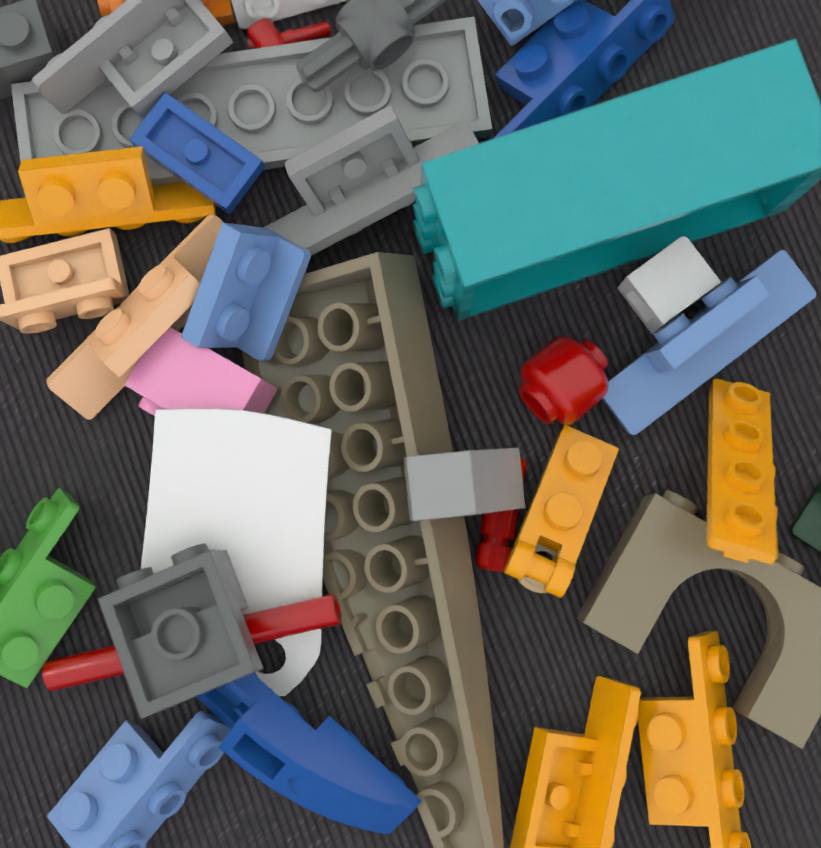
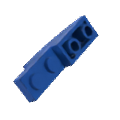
M256 672L197 696L207 708L231 729L219 748L244 770L272 790L304 808L346 825L389 835L421 802L406 787L404 781L397 774L389 771L361 745L353 733L341 727L331 716L317 730H314L302 718L299 711L293 705L284 702L258 678Z

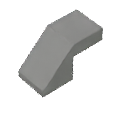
M519 448L471 450L403 458L410 521L525 508Z

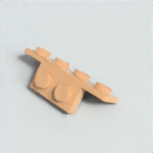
M209 214L158 266L150 270L143 277L139 286L116 309L109 312L86 340L47 378L46 383L49 389L85 419H93L125 386L124 384L139 358L170 327L179 331L186 324L219 230L224 222L215 214Z

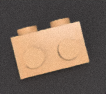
M110 228L0 256V283L5 304L0 305V321L20 329L21 333H39L53 329L57 326V319L77 314L81 319L106 316L114 310L113 305L122 303L129 296L117 236Z

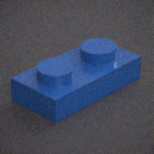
M164 92L129 138L134 147L143 146L146 156L229 215L265 168L260 158L166 92Z

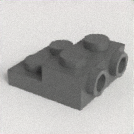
M206 543L186 548L171 556L174 566L154 574L152 567L126 574L116 580L119 590L98 598L141 719L263 669L242 614V610L249 607L227 550H208Z

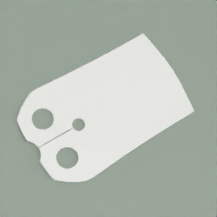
M155 410L151 475L141 569L152 567L154 574L174 566L171 556L175 553L198 544L206 543L208 550H227L249 607L242 610L243 615L322 597L324 526L331 429L274 415L244 410ZM321 629L275 639L285 650V663L280 670L274 673L264 674L257 671L258 678L278 696H286L304 679L314 666L320 654Z

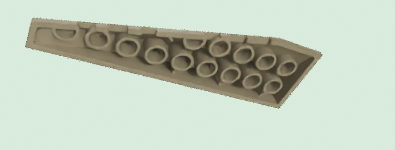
M376 252L304 274L272 359L270 361H258L242 351L245 370L278 388L264 414L331 429L324 526L323 581L329 595L335 594L338 599L342 616L341 624L354 656L362 655L373 682L366 685L377 709L383 706L397 739L391 745L399 765H405L408 768L419 793L416 796L421 800L417 808L433 847L504 848L487 669L465 517L457 516L410 521L403 458L453 452L416 260L413 255Z

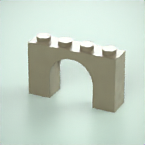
M669 490L665 491L663 497L656 493L645 495L576 619L638 654L669 597L683 581L699 572L710 569H723L739 576L754 589L763 604L767 618V639L764 650L736 700L733 710L803 749L821 716V587L801 576L805 569L803 565L777 552V558L773 565L749 559L748 563L723 557V551L712 549L707 545V522L695 516L698 509L697 505Z

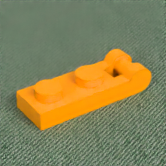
M564 425L562 427L506 563L504 574L520 581L524 576H527L545 584L543 591L559 598L563 597L573 577L576 561L617 456L618 447L570 426ZM538 543L556 551L554 561L534 553L536 544Z

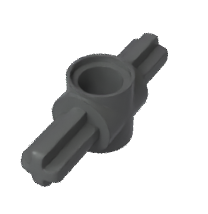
M349 0L336 17L335 27L338 34L298 61L296 68L299 76L310 90L320 92L357 64L365 70L369 67L373 71L386 68L399 59L412 45L415 35L413 25L447 0Z

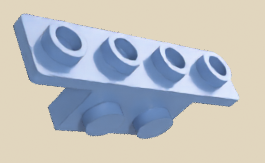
M785 250L774 253L738 282L729 277L702 296L701 300L706 306L689 319L684 313H681L657 330L653 335L658 343L608 380V391L602 400L629 435L638 434L816 297L815 289Z
M200 711L163 753L140 725L125 720L47 817L70 848H146V843L166 818H169L181 808L186 794L202 774L220 760L224 752L219 746L231 729L218 717Z

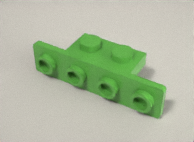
M61 488L55 491L51 499L45 497L38 502L27 520L26 529H28V532L15 550L9 548L0 557V676L25 688H28L96 588L91 579L48 556L79 510V505L73 497Z

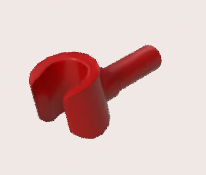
M265 18L255 22L247 29V35L249 36L247 44L250 49L310 41L330 36L331 31L328 22L325 21L279 33L271 19Z

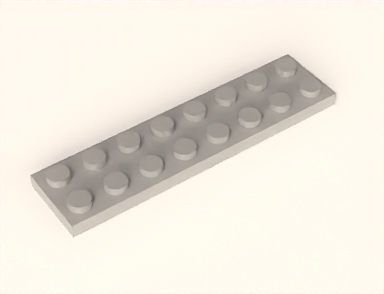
M474 17L413 25L415 29L414 41L409 49L394 63L378 71H373L370 67L365 70L357 64L320 92H313L305 85L299 76L296 65L299 60L330 38L221 53L170 94L173 98L260 158L264 163V170L285 167V161L389 105L392 106L413 147L464 121L468 122L476 139L490 137L492 133ZM109 79L104 81L66 113H60L36 89L32 81L11 84L20 162L24 159L134 147L129 138L148 115L147 113L140 118ZM145 155L152 186L183 182Z

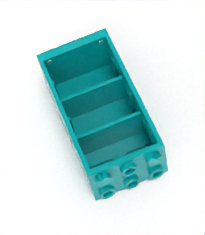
M796 39L422 162L421 185L413 188L416 204L413 205L416 217L413 220V225L423 254L432 251L434 253L436 262H433L435 275H432V280L440 305L443 309L452 306L457 321L654 256L682 236L687 237L692 243L786 211L821 180V104Z

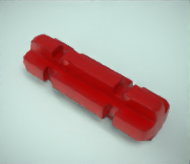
M520 457L522 480L524 483L527 463L525 459ZM519 509L483 514L480 534L485 535L483 543L478 542L475 558L477 567L504 572L512 548L507 547L508 540L514 539Z

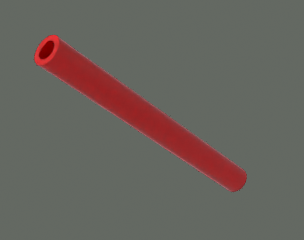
M335 594L243 615L254 644L342 623L340 605ZM110 646L46 661L43 664L42 675L47 689L55 691L124 675V671L115 646Z

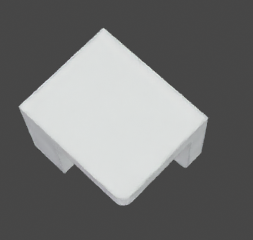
M682 236L626 276L617 289L653 334L701 299L702 296L720 284L721 281L690 240Z

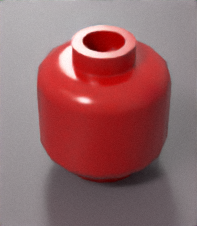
M557 336L522 366L520 378L523 385L518 389L519 395L528 409L545 424L550 425L555 421L560 424L571 425L596 405L607 393L609 384L604 369L608 367V361L602 351L587 339L579 343L568 336Z

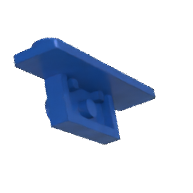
M576 0L552 17L494 75L502 91L526 105L494 139L591 107L616 81L625 75L628 68L654 42L664 36L667 29L673 24L675 17L670 0H631L616 16L585 0Z

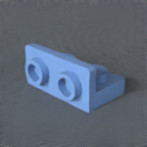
M222 223L181 338L197 348L237 347L258 361H270L310 261V251L268 228Z

